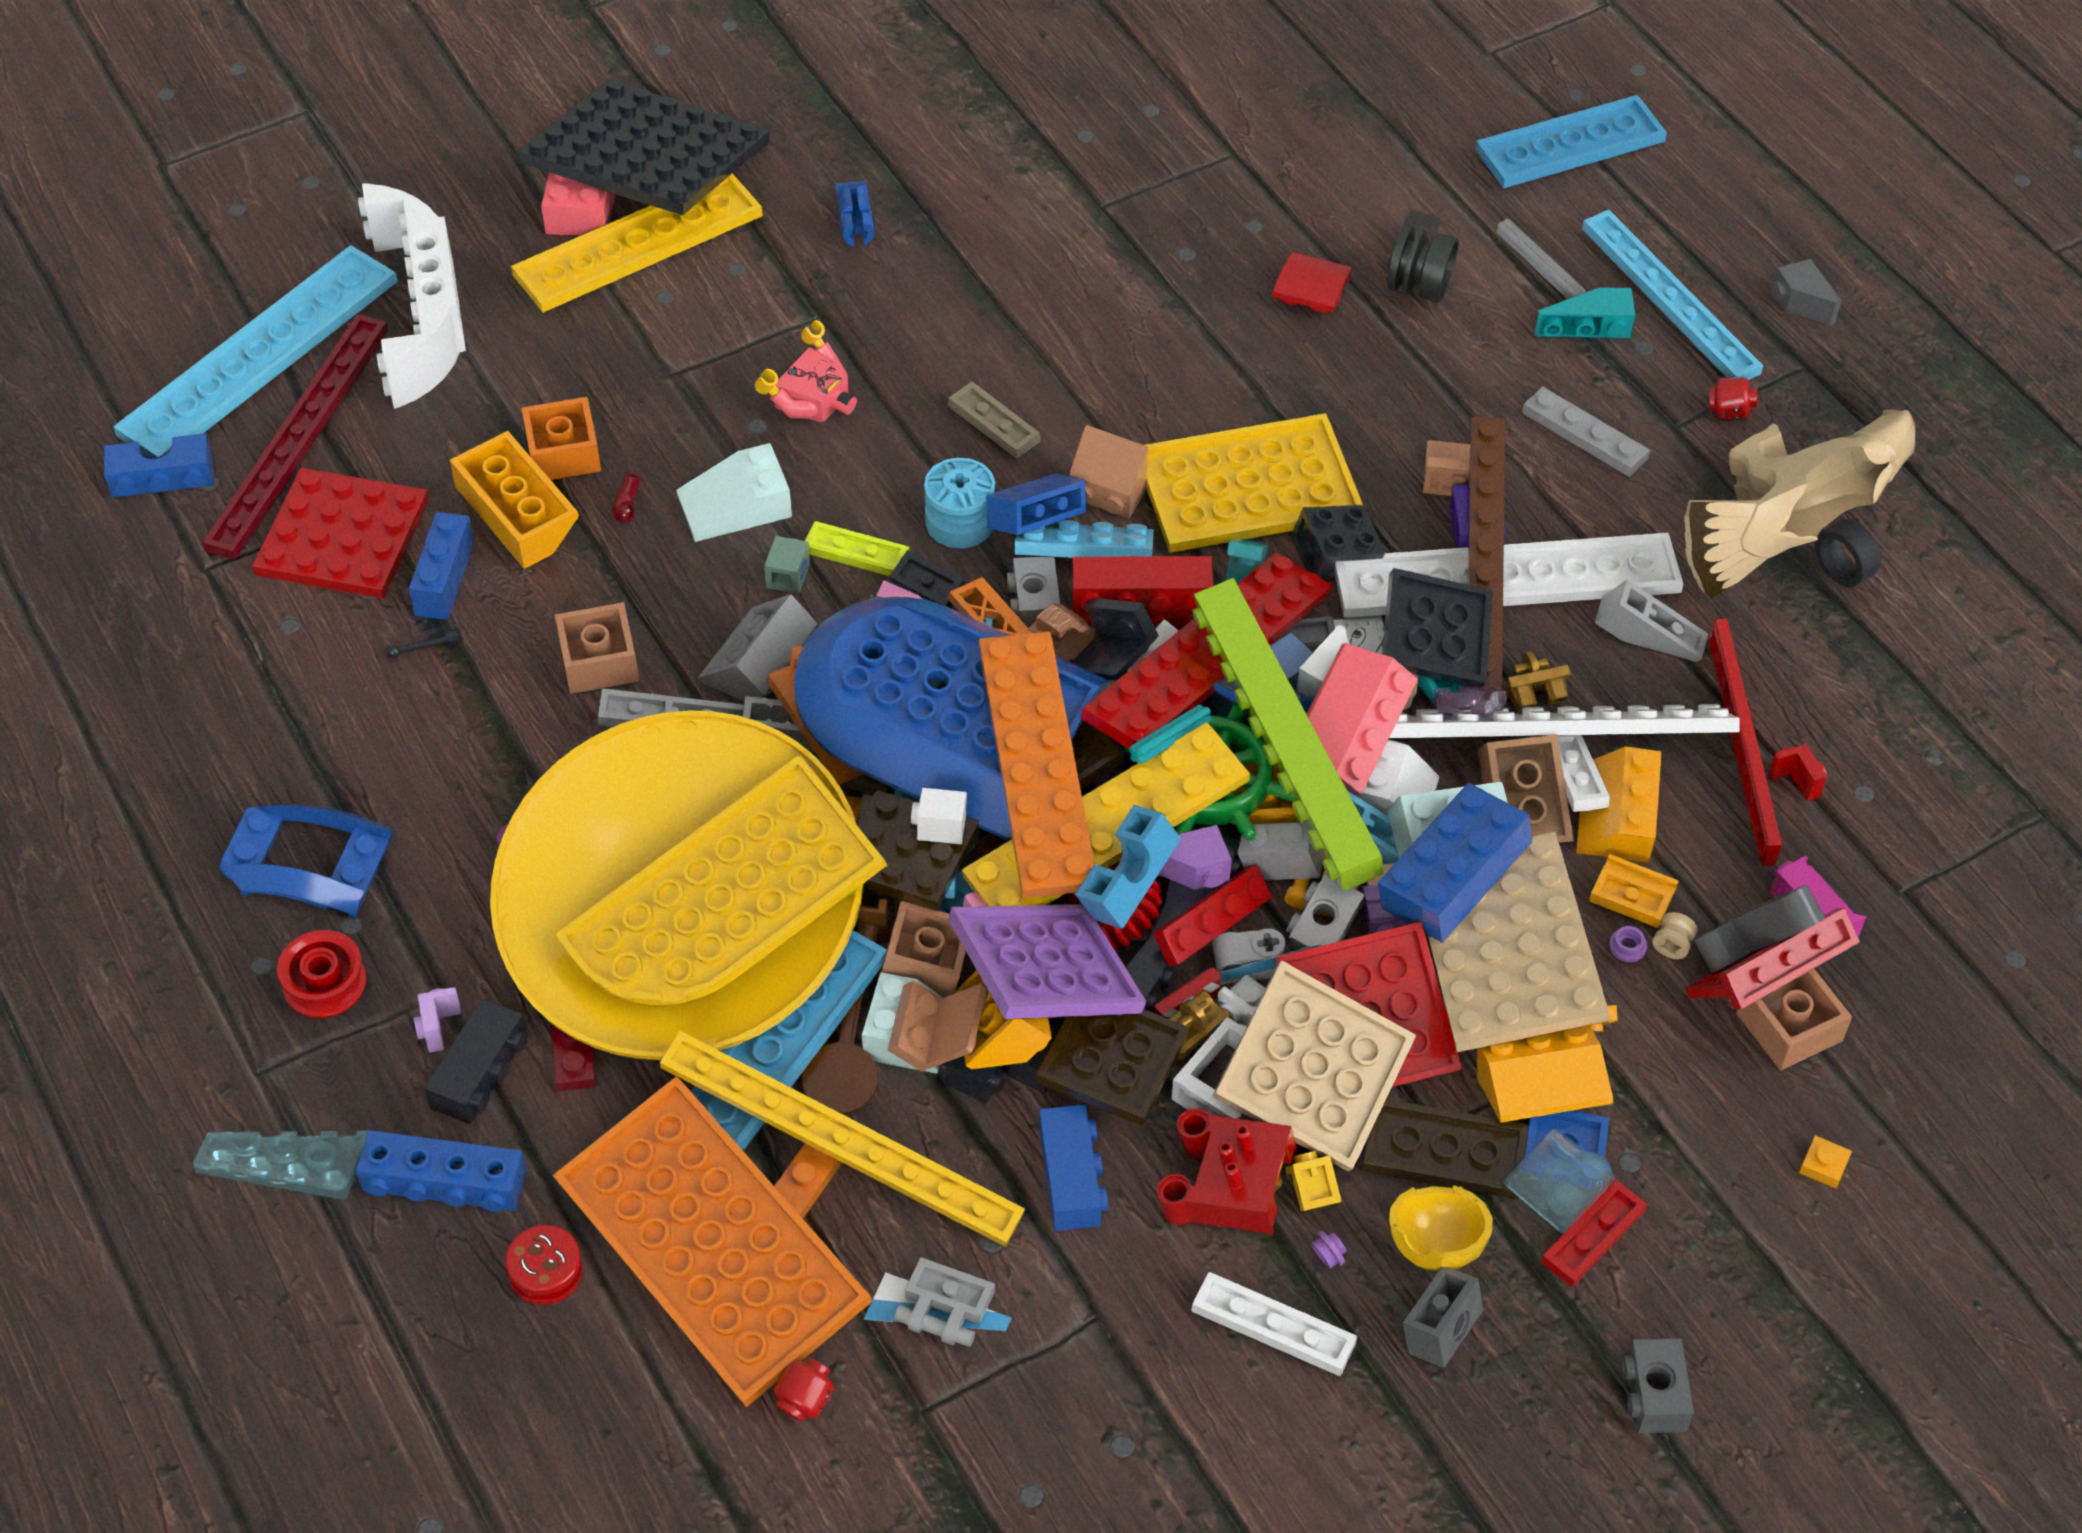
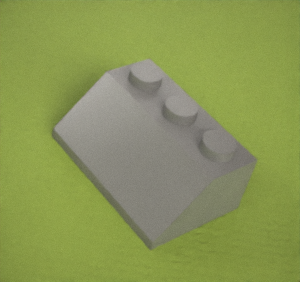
M791 594L754 606L705 667L698 680L707 686L744 702L745 696L765 698L772 692L767 683L768 674L790 666L792 648L800 644L804 647L810 637V633L818 623Z

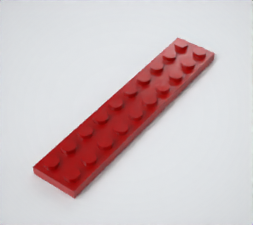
M1277 552L1237 584L1269 645L1274 643L1330 595L1333 586L1318 575L1307 571ZM1194 618L1083 707L1081 719L1130 749L1133 744L1200 705L1215 692L1213 690L1215 683L1225 678L1220 667V663L1223 662L1220 655L1213 656L1208 646L1206 636H1209L1206 628L1200 630Z

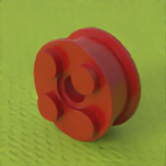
M317 930L297 937L285 947L277 963V975L283 987V994L287 1003L293 1010L307 1017L328 1018L347 1011L358 1002L366 987V971L357 945L348 936L337 931Z

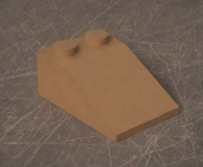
M1557 734L1488 742L1477 749L1482 783H1503L1507 802L1529 814L1532 836L1556 832L1559 843L1574 841Z

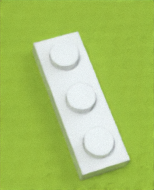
M1557 735L1566 795L1573 812L1609 808V793L1582 735Z

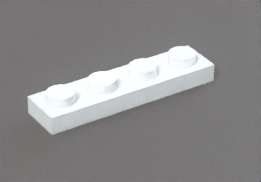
M1208 1272L1192 1304V1312L1338 1376H1341L1357 1341V1336L1211 1272Z

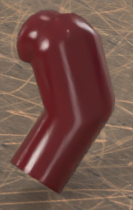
M630 472L624 474L619 493L611 509L613 517L617 521L621 520L623 523H628L635 517L633 503L641 477L637 474Z

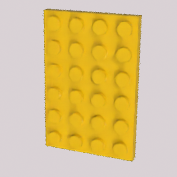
M1326 413L1145 445L1148 447L1146 488L1169 553L1228 543L1233 539L1245 540L1293 531L1303 507L1363 505Z

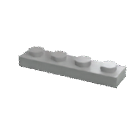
M1543 386L1523 405L1522 413L1628 477L1649 458L1650 449Z

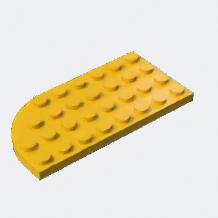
M799 754L559 930L555 935L587 977L608 993L621 999L647 1005L684 1003L707 996L736 979L884 869L887 864Z

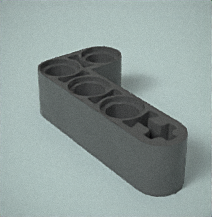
M1805 884L1733 916L1693 941L1711 973H1714L1753 951L1796 935L1818 924L1826 917L1809 887Z

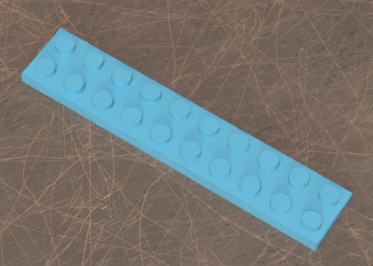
M350 245L113 426L116 436L126 443L138 442L144 455L150 459H158L170 452L172 437L203 434L398 282L396 272Z

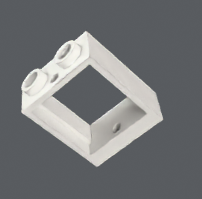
M1227 1017L1173 1079L1172 1100L1187 1110L1199 1108L1205 1110L1209 1115L1252 1120L1247 1115L1212 1097L1215 1090L1197 1079L1226 1044L1236 1049L1247 1026L1241 1023L1237 1024Z

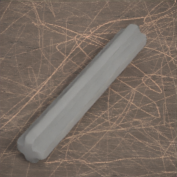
M1510 219L1499 222L1497 234L1566 299L1585 293V289Z

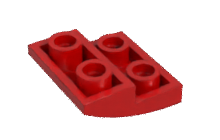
M1292 252L1277 279L1272 297L1278 298L1288 305L1301 304L1309 306L1313 311L1319 313H1333L1340 303L1343 288L1350 280L1352 267Z

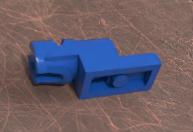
M866 181L836 183L835 190L841 235H843L846 243L851 246H855L854 235H862L864 245H867L874 237V225Z

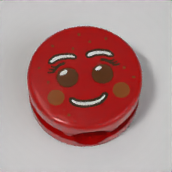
M538 1225L526 1229L514 1238L506 1253L505 1265L511 1287L526 1302L536 1305H550L560 1302L576 1290L582 1279L583 1263L579 1246L574 1237L560 1227Z

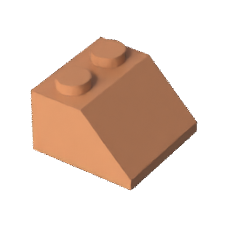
M1087 425L1083 431L1069 474L1070 477L1085 480L1086 504L1130 519L1146 493L1148 447Z

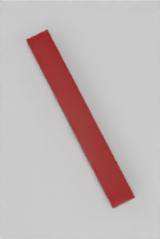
M1715 619L1708 643L1723 707L1728 709V713L1740 718L1739 732H1730L1759 859L1762 866H1775L1782 847L1781 837L1728 619Z

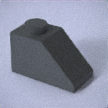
M1811 259L1777 268L1771 285V292L1774 299L1779 301L1786 312L1826 325L1835 324L1842 301Z

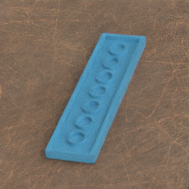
M852 931L847 946L833 970L821 986L798 1009L761 1035L721 1052L791 1088L884 965L888 950ZM696 1086L691 1090L692 1094L743 1151L765 1123Z

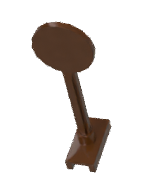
M879 899L878 909L860 907L854 931L875 943L889 944L891 927L887 899ZM864 991L844 1016L839 1041L821 1047L802 1072V1087L805 1095L843 1115H850L862 1110L873 1099L878 1087V1069L872 1056L860 1046L855 1045Z

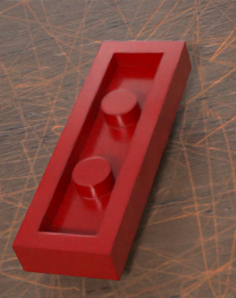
M1616 1180L1543 1255L1541 1264L1573 1288L1645 1213L1648 1204Z

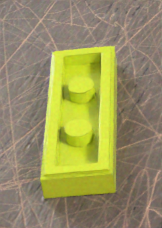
M817 521L814 522L805 541L809 542L810 555L886 576L891 575L906 551H910L909 546Z

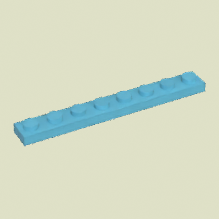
M1610 210L1583 221L1582 230L1727 378L1746 377L1750 380L1761 375L1763 365Z

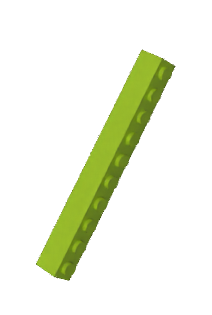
M1234 578L1194 594L1197 608L1192 610L1195 621L1200 630L1206 628L1209 636H1206V640L1213 656L1220 655L1223 661L1220 663V667L1228 683L1234 682L1237 689L1234 690V694L1241 710H1249L1252 717H1249L1248 720L1255 737H1263L1266 745H1263V750L1271 766L1277 764L1281 772L1277 774L1280 785L1285 794L1292 793L1295 799L1292 805L1300 823L1306 821L1311 829L1307 831L1313 849L1316 852L1321 850L1326 859L1322 860V863L1330 881L1337 879L1342 891H1346L1384 875L1381 853Z

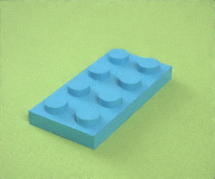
M1062 520L1059 524H1049L1016 535L1015 555L1069 558L1152 556L1154 529H1147V526L1142 524H1129L1127 528L1113 527V524L1108 522L1093 523V526L1079 525L1077 521Z

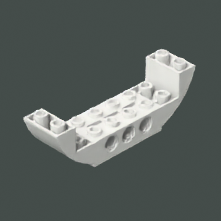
M364 183L362 184L364 197H359L358 203L361 217L367 216L368 218L367 221H363L366 240L372 239L375 252L404 248L405 255L410 256L405 257L407 276L413 277V279L407 281L410 298L416 299V302H410L413 321L419 322V324L413 325L415 335L381 339L383 353L377 354L379 372L387 374V376L382 377L385 396L392 397L395 409L417 400L438 385L454 366L459 353L465 352L466 348L445 217H438L428 205L404 191L383 185Z

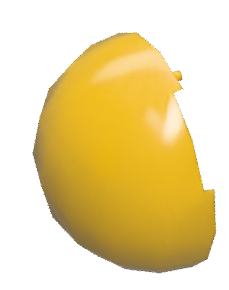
M1453 1185V1188L1432 1186L1416 1190L1413 1187L1400 1194L1390 1208V1233L1396 1246L1408 1260L1427 1271H1439L1441 1267L1458 1270L1479 1258L1492 1234L1493 1217L1486 1204L1472 1192L1462 1189L1461 1186Z

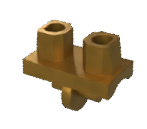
M1533 652L1523 653L1522 664L1514 665L1512 668L1515 676L1509 677L1507 685L1502 687L1503 699L1510 697L1516 712H1522L1524 707H1535L1537 701L1534 692L1543 690L1548 705L1563 703L1568 698L1566 680L1571 675L1568 665L1548 669L1549 663L1547 659L1537 660Z
M1205 990L1192 1001L1186 1000L1180 1005V1010L1169 1018V1020L1189 1027L1188 1037L1177 1057L1179 1061L1185 1059L1194 1049L1209 1039L1227 1017L1231 1019V1013L1218 1006Z

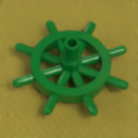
M1235 701L1227 718L1211 716L1212 721L1209 725L1228 748L1230 744H1233L1243 750L1234 753V755L1243 766L1253 762L1257 775L1250 774V781L1242 785V787L1248 788L1243 793L1235 796L1232 791L1219 799V801L1214 802L1178 824L1175 829L1178 835L1191 832L1194 823L1201 825H1223L1234 822L1244 839L1253 840L1256 837V829L1248 816L1264 803L1268 794L1295 801L1291 792L1285 794L1280 782L1272 780L1273 766L1269 764L1263 750V745H1266L1262 737L1256 738L1250 727L1241 723L1245 710H1241L1239 704ZM1122 745V749L1130 753L1129 748Z

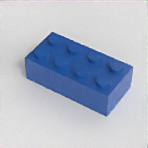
M1468 782L1377 882L1382 909L1408 924L1422 922L1424 933L1443 943L1532 843L1529 814Z

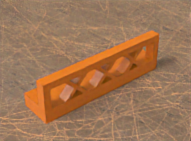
M983 577L949 592L948 600L960 613L982 623H984V617L993 619V628L1008 635L1032 633Z
M800 644L792 648L790 666L769 673L767 683L822 764L831 773L837 784L841 785L865 774L846 766L828 754L814 740L799 715L794 694L796 664L803 648Z

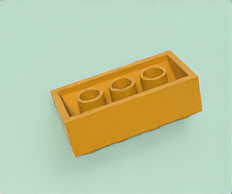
M509 431L450 459L455 487L523 569L554 554L579 517L578 511Z

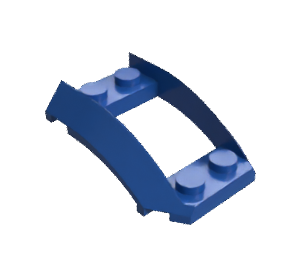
M279 804L251 807L246 809L222 857L220 871L228 880L231 878L241 890V895L248 897L249 893H259L286 897L326 910L328 907L348 913V918L355 920L395 833V829L349 812L322 806ZM284 821L313 823L351 833L331 878L296 868L263 864Z

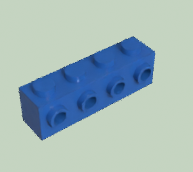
M371 1130L368 1131L356 1169L362 1191H367L375 1196L391 1194L405 1196L412 1201L418 1202L425 1201L426 1199L443 1201L454 1207H461L464 1204L480 1206L492 1212H500L502 1210L516 1211L527 1172L521 1150Z

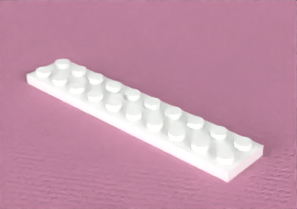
M1669 533L1504 545L1503 606L1602 599V597L1627 579L1650 595L1682 592L1683 581ZM1468 547L1385 553L1382 559L1335 561L1333 569L1343 617L1386 615L1389 573L1393 568L1467 584Z
M1700 704L1697 711L1685 709L1684 705H1663V711L1649 709V706L1632 705L1628 706V712L1614 710L1613 706H1594L1593 712L1579 710V707L1565 706L1557 707V713L1544 711V708L1524 707L1522 708V713L1519 714L1508 712V708H1487V714H1479L1469 708L1452 709V715H1443V713H1438L1437 709H1417L1416 715L1401 713L1389 738L1739 732L1740 718L1728 713L1727 708H1720V705Z

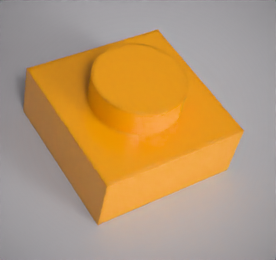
M1815 1135L1799 1173L1836 1189L1852 1151Z

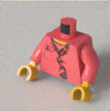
M814 320L811 323V329L816 335L812 334L808 327H805L801 338L807 344H814L816 348L812 349L809 347L779 379L773 370L765 369L760 374L761 377L755 382V389L760 394L769 393L771 395L770 399L775 403V408L782 410L791 419H811L817 422H824L835 410L847 415L851 414L856 406L857 399L849 394L848 374L828 341L824 343L821 338L825 331L823 324L820 321Z

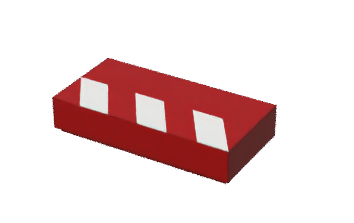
M1213 967L1209 968L1155 1004L1154 1013L1169 1019L1180 1010V1005L1186 1000L1192 1001L1204 990L1215 1000L1218 998V991L1221 986V975Z

